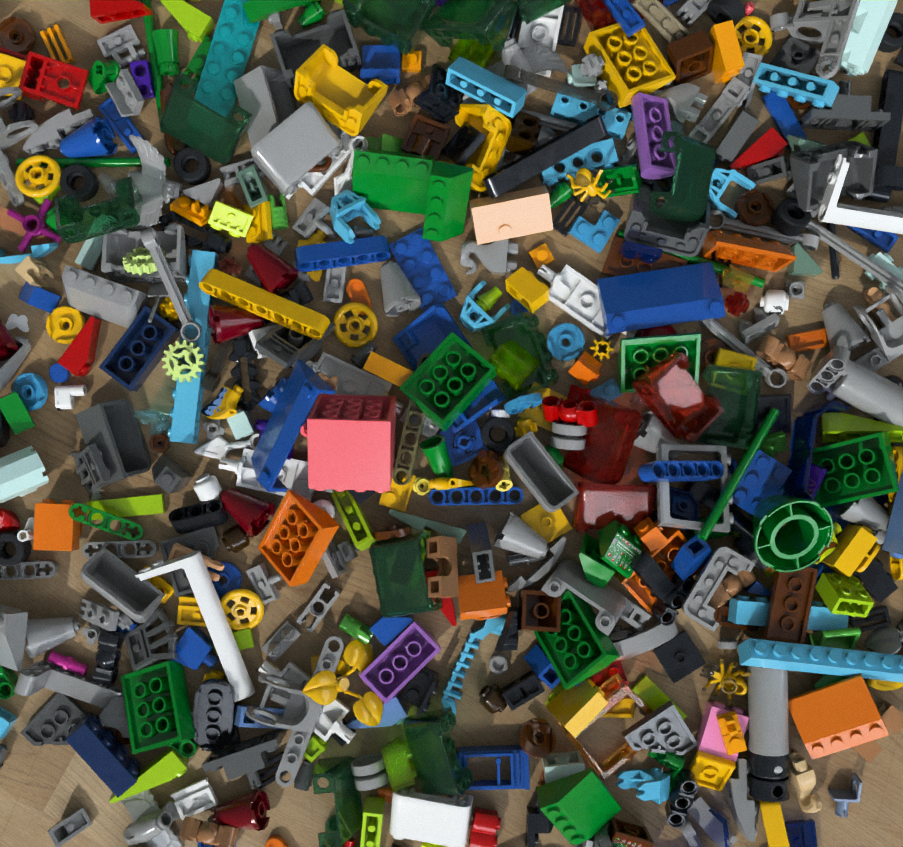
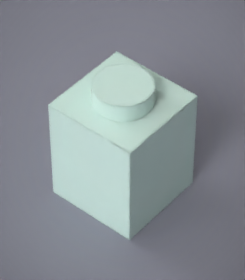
M581 64L571 65L570 71L567 73V83L571 84V90L594 88L597 82L596 77L593 79H589L588 75L583 77L580 71Z
M239 409L235 415L227 418L236 440L257 432L248 411Z

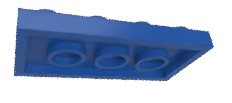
M420 228L389 244V248L398 265L420 296V307L424 313L433 305L443 304L457 297V293L430 241L422 238L423 228Z

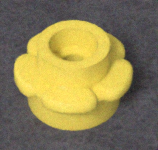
M417 477L414 480L415 483L412 487L418 495L422 496L430 491L428 478Z

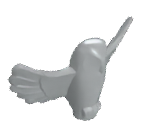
M515 38L500 44L502 50L497 52V56L502 59L494 65L487 67L488 71L526 89V95L537 89L536 73L546 70L568 73L564 60L560 58L558 53L552 52L549 47H544L543 44L539 43L537 45L532 44L528 48L521 50Z
M129 135L141 159L142 171L134 170L128 173L127 188L139 194V202L133 214L123 223V228L130 231H143L145 228L149 229L152 225L158 224L159 217L162 215L161 209L163 208L164 201L166 204H169L170 198H179L181 196L182 183L166 179L164 156L159 154L149 141L139 136Z
M150 789L120 800L129 811L133 820L123 832L124 840L128 845L137 846L146 843L149 847H182L181 841L178 840V835L170 827L172 821L180 818L174 802L168 801L160 809L158 803L154 801V794L150 793Z

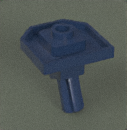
M669 486L670 516L673 519L698 522L700 504L694 495ZM657 510L650 513V517L654 522L658 521Z

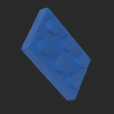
M758 449L733 493V503L753 515L756 506L763 499L778 493L793 470Z

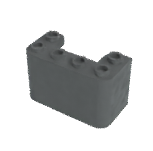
M344 9L330 12L327 17L328 24H318L308 31L301 30L296 35L291 36L289 31L278 29L273 34H270L284 78L290 90H294L296 70L322 44L335 50L338 56V66L347 72L355 71L362 66Z

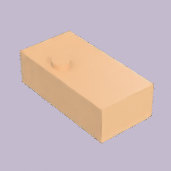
M545 185L503 193L495 198L488 196L469 200L477 245L553 230L549 192Z

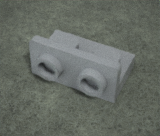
M120 69L116 82L106 83V89L121 117L139 115L145 100L129 70Z

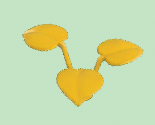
M355 639L347 644L343 653L346 664L353 666L352 669L339 677H336L329 670L320 671L306 683L302 693L321 705L331 704L336 699L338 692H344V694L357 697L359 700L353 705V712L356 718L365 725L378 726L383 712L382 699L374 692H366L362 697L360 694L348 690L350 683L347 676L353 673L356 668L359 671H364L373 661V650L370 643L366 644Z

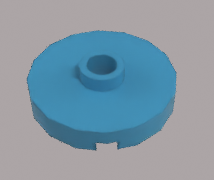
M565 322L551 329L547 336L546 344L548 351L553 357L558 360L569 361L581 354L584 349L585 338L579 327ZM567 339L569 344L563 345L562 340Z
M23 373L14 380V390L12 392L17 390L27 411L40 409L46 403L48 388L41 376L36 373Z
M539 393L521 395L506 403L504 408L507 414L522 413L527 408L533 409L539 406L543 400Z

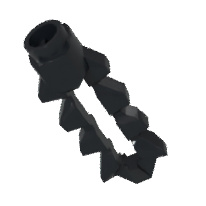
M170 210L169 214L160 217L159 223L163 228L162 231H164L165 226H168L171 221L175 220L209 234L206 242L185 234V240H187V244L191 247L201 245V251H216L222 254H228L232 248V240L221 235L218 230L211 226L207 229L205 225L201 227L196 223L193 224L192 221L185 217L181 218L179 214Z
M249 334L233 339V351L229 355V360L237 363L230 371L231 376L237 378V381L232 385V389L234 385L243 388L240 357H247L252 401H245L243 391L237 405L241 406L245 411H250L261 400L260 395L256 391L261 386L254 377L259 373V369L252 363L257 358V353L251 347Z

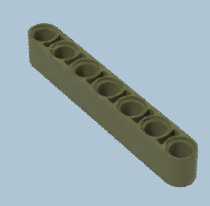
M429 353L420 356L417 368L430 356ZM409 400L393 471V480L398 485H406L413 478L426 415L411 400ZM414 414L420 417V422L417 425L411 423V417ZM413 433L416 437L413 444L407 442V435ZM405 452H409L412 456L409 463L404 462L402 459ZM400 471H404L407 474L405 482L400 481L398 478Z

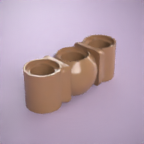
M431 74L424 79H420L421 84L411 83L405 91L401 88L388 95V102L396 116L406 115L412 111L411 107L420 108V106L415 104V99L429 88Z
M765 335L756 351L760 358L767 362L772 361L774 367L784 370L790 378L796 381H803L812 365L808 359L801 355H796L794 350L784 346L777 338L770 335Z
M753 569L751 572L742 570L738 572L737 576L731 572L726 573L709 601L714 609L721 607L732 596L740 593L742 587L746 588L754 583L758 577Z
M185 816L179 838L211 846L215 845L216 847H234L239 829L208 821L203 822L202 820Z

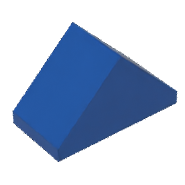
M26 281L18 299L52 313L58 307L62 297L45 289L30 285Z

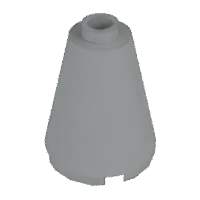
M393 261L385 262L382 265L383 267L380 268L384 312L388 317L402 316L401 312L407 310V313L416 310L421 305L420 296L397 263H393Z
M831 302L823 307L824 310L821 313L830 350L836 346H844L851 352L861 347L859 343L864 341L866 344L870 341L866 332L840 303L835 304V302Z
M650 410L645 411L638 417L641 420L637 424L634 422L627 434V440H629L630 444L656 454L658 444L681 445L655 413ZM668 454V459H676L680 454Z
M873 497L837 504L834 506L833 511L834 515L840 519L861 526L864 525L878 532L887 531L891 516Z
M510 511L505 518L507 522L505 521L501 525L493 546L538 559L541 556L544 557L549 549L547 541L520 517Z
M74 617L27 619L25 638L27 645H25V650L30 658L37 657L77 636V631H80L78 619L75 620Z

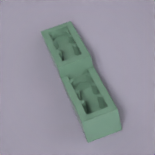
M392 508L388 513L421 532L425 526H428L446 537H455L459 544L467 532V529Z

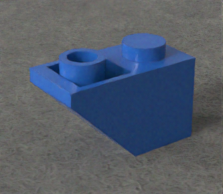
M698 534L682 545L670 565L683 581L706 564L712 555L711 547L705 541L697 537Z
M384 613L369 629L386 646L388 643L391 644L398 637L399 633L412 624L414 616L412 614Z
M536 643L524 656V659L535 674L552 690L560 682V679L545 651Z

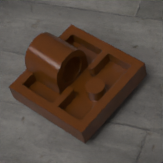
M415 113L401 150L410 154L433 156L434 161H438L451 128Z

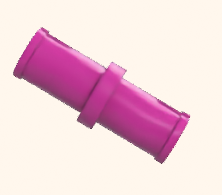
M54 650L50 653L47 661L62 667V670L66 672L69 670L82 677L85 676L89 665L74 660V657L64 656Z

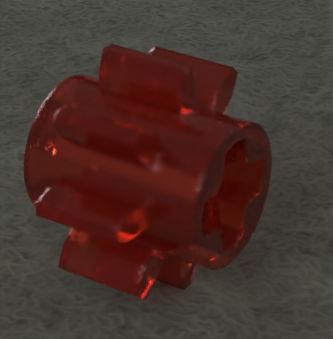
M225 255L223 262L217 261L220 268L216 270L230 276L232 274H239L235 269L240 264H235V257L230 260ZM226 264H228L229 267L232 266L230 272H228L227 269H223Z
M735 291L734 295H729L725 300L727 312L738 317L740 312L746 313L750 305L749 299H746L747 295Z

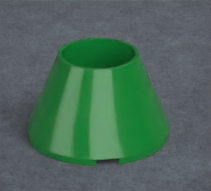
M771 495L763 499L754 510L753 537L756 555L765 566L773 568L775 571L794 572L804 569L820 558L819 554L825 547H829L833 536L832 518L828 511L815 501L785 495Z

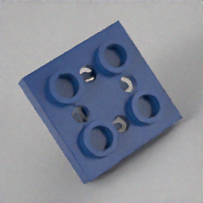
M476 420L461 429L463 435H460L462 432H459V434L458 432L454 433L451 427L445 432L443 430L439 431L440 435L445 436L447 450L453 467L474 459L480 450L488 451V448L482 441L481 431Z

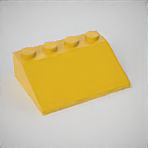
M618 23L589 32L583 49L587 55L595 53L597 57L602 56L605 65H603V73L600 76L603 81H607L606 86L620 108L631 105V99L637 93L649 95L676 78V75L645 27L630 37L625 34Z

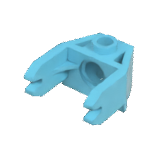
M715 168L708 173L699 189L705 199L711 201L710 207L721 211L726 217L734 219L738 214L720 201V197L730 181H734L742 187L751 190L754 189L756 184L734 169Z
M345 190L332 197L329 213L334 230L346 243L352 244L355 234L346 224L348 221L361 216L371 228L377 230L380 228L381 220L376 212L365 202V197L358 196L349 190Z
M484 280L466 296L458 319L471 333L492 327L511 307L507 303L496 315L491 317L474 302V297L486 284Z
M660 768L621 770L616 774V777L621 779V781L616 782L615 785L622 789L636 788V792H638L636 797L643 801L652 800L661 804L669 799L670 775L662 772Z

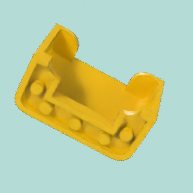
M322 44L296 70L295 98L303 105L311 102L324 119L351 136H357L362 131L388 89V85L381 80L372 79L367 85L338 66L337 53L325 44Z
M460 104L459 114L455 116L456 124L461 127L465 122H468L486 137L463 165L474 168L470 189L483 192L486 188L482 179L495 172L511 134L512 124L508 118L489 104ZM451 159L449 160L450 164H455Z

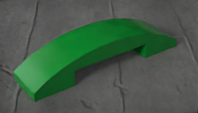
M249 0L242 6L249 23L252 24L268 19V15L298 6L306 8L311 2L318 1L320 4L322 1Z

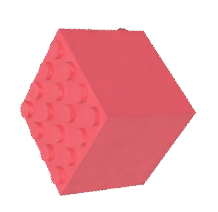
M319 394L307 418V429L306 422H304L300 430L301 434L307 437L308 487L316 491L334 489L339 492L345 490H355L356 492L375 490L378 493L390 491L396 462V396Z

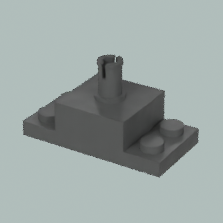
M842 80L839 82V94L836 95L832 107L824 105L823 108H812L799 120V124L802 129L875 132L890 121L891 112H883L881 109L871 111L872 96L851 95L852 81L848 80V83H846L847 80Z
M330 322L320 340L312 339L279 325L257 341L255 349L285 369L288 367L294 368L298 359L306 363L321 351L323 339L335 330L336 325Z
M276 729L242 741L239 744L230 745L219 751L211 752L202 763L204 772L209 770L215 772L223 767L228 780L247 774L251 789H254L255 785L256 788L261 786L263 782L258 770L266 767L272 757L271 752L278 749L285 736L284 729Z

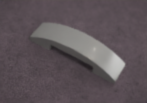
M733 77L722 91L721 96L700 123L694 127L685 141L701 151L733 113L750 87L736 77Z
M563 535L559 536L549 546L552 554L546 561L541 563L526 578L519 573L508 584L507 590L511 592L523 589L542 578L559 559L565 546L566 538Z
M657 621L654 622L652 627L622 639L618 637L612 639L611 641L620 655L615 661L645 653L673 639L679 634L675 622L669 626H664Z

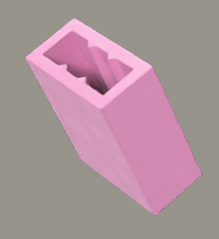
M714 700V703L707 701L696 741L699 744L696 748L699 751L736 762L738 753L732 755L726 753L716 715L735 710L743 737L749 717L739 707L733 706L729 708L725 707L726 704Z

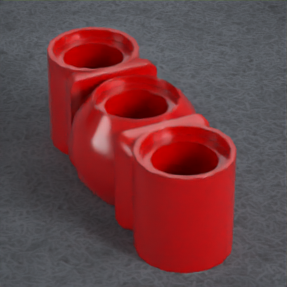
M547 396L542 401L543 415L546 421L560 422L562 420L567 424L577 422V425L593 427L598 423L597 404L593 401L584 402L581 400L580 403L574 399L563 401V398L556 396Z

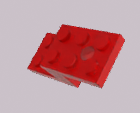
M0 47V53L26 61L19 88L23 93L22 96L43 103L47 99L79 110L90 74L88 70L29 51L27 56ZM62 79L69 81V86L65 89L59 87V82Z

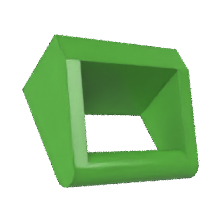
M859 627L821 630L810 634L811 644L854 650L861 635V630Z

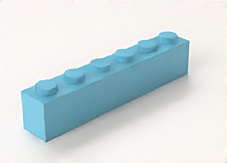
M737 595V598L731 597L728 621L742 625H766L770 600L767 597L756 596V599H749L750 596ZM812 600L807 630L821 631L847 628L848 615L833 614L826 605H823V602Z

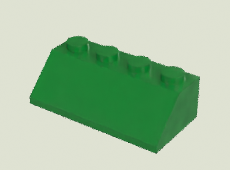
M434 161L429 181L423 239L443 242L463 234L474 168Z

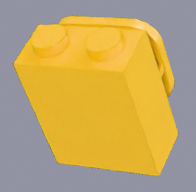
M847 524L837 538L838 548L821 562L835 572L850 577L854 571L860 573L868 567L879 552L881 545L876 542L878 538L872 535L874 532L868 527L858 524Z

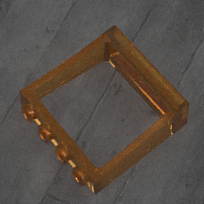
M616 673L599 687L605 693L603 698L608 704L578 735L626 696H630L648 715L654 710ZM558 721L565 735L602 780L616 774L620 766L624 763H629L633 756L639 752L633 751L628 742H626L606 760L598 763L577 738L578 735L574 737Z

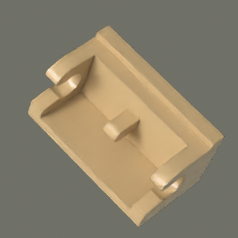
M27 256L15 268V271L30 285L45 290L49 287L47 281H44L43 276L48 274L49 277L54 279V274L45 266L46 264L31 256Z

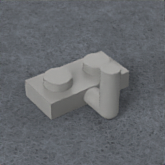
M317 198L312 200L292 227L307 240L317 227L332 240L337 238L336 233L327 224L322 222L330 208Z
M264 563L246 571L263 605L281 597L274 584L283 579L279 573L270 576Z

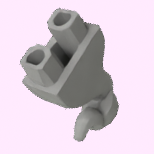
M671 82L667 83L666 85H664V86H662V87H666V86L670 85ZM690 83L680 84L663 91L656 90L649 94L667 99L670 112L682 123H684L685 119L696 122L701 110L692 107V105L703 108L708 96L699 92L701 87Z
M509 239L477 245L476 241L464 242L461 247L460 265L470 268L466 271V275L475 273L478 265L473 259L469 258L470 253H474L490 272L498 275L514 273L517 271V261H508L507 254L518 255L519 243L508 241Z

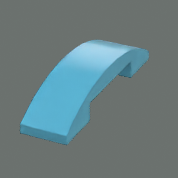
M57 242L32 245V253L6 256L5 249H0V263H21L27 256L39 259L53 252L59 247V244Z

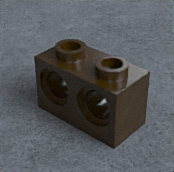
M519 111L505 150L522 156L529 153L530 150H534L537 139H534V137L538 138L541 129L538 126L540 118Z

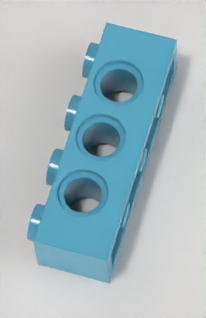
M613 138L592 143L539 173L542 185L552 186L558 184L559 180L563 179L570 181L567 174L575 179L580 168H587L592 175L597 170L613 168L619 161ZM597 155L601 161L594 162L591 156ZM573 161H581L582 167H575ZM561 165L564 171L557 172L554 166Z

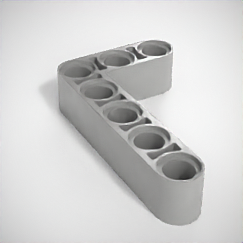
M38 661L21 670L14 692L19 695L31 696L42 688H47L104 708L112 697H123L121 687L96 682L90 676L85 675L82 677L69 670L66 672L62 670V667L46 661Z

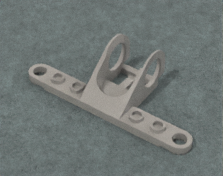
M799 0L793 23H788L786 28L792 37L806 44L815 45L823 43L820 58L816 65V72L820 78L829 79L837 73L861 0H822L815 2ZM804 7L807 11L823 10L821 17L801 18ZM800 27H812L819 30L822 35L819 37H807L799 33L797 29ZM826 65H832V68H830V70L828 69V71L822 72L823 68Z
M19 87L0 89V96L14 94L10 98L0 101V111L13 104V101L21 96L22 90ZM0 116V180L4 189L8 191V196L11 197V203L17 207L24 205V196L16 185L15 172L11 171L9 167L8 157L2 151L36 132L39 126L34 120H26L8 124L6 128ZM29 127L27 130L21 133L8 135L14 130Z
M889 284L884 286L888 293L866 308L860 305L853 306L857 317L876 345L853 361L873 372L903 354V306L897 299L898 297L903 304V294L895 286ZM890 298L901 316L891 322L883 308L876 311V314L884 327L878 330L868 312Z
M333 635L325 641L313 676L323 670L335 673L344 649V641L341 637ZM330 641H338L340 648L337 651H332L329 647ZM261 672L258 680L261 683L268 684L259 709L248 706L245 714L258 723L292 730L275 776L280 786L288 787L296 778L323 705L316 703L309 696L302 693L303 685L274 674L269 675ZM272 686L291 693L290 698L273 693L270 699L286 706L283 716L264 709ZM256 714L267 716L273 720L262 718ZM288 771L291 774V779L289 781L283 780L280 775L281 772Z

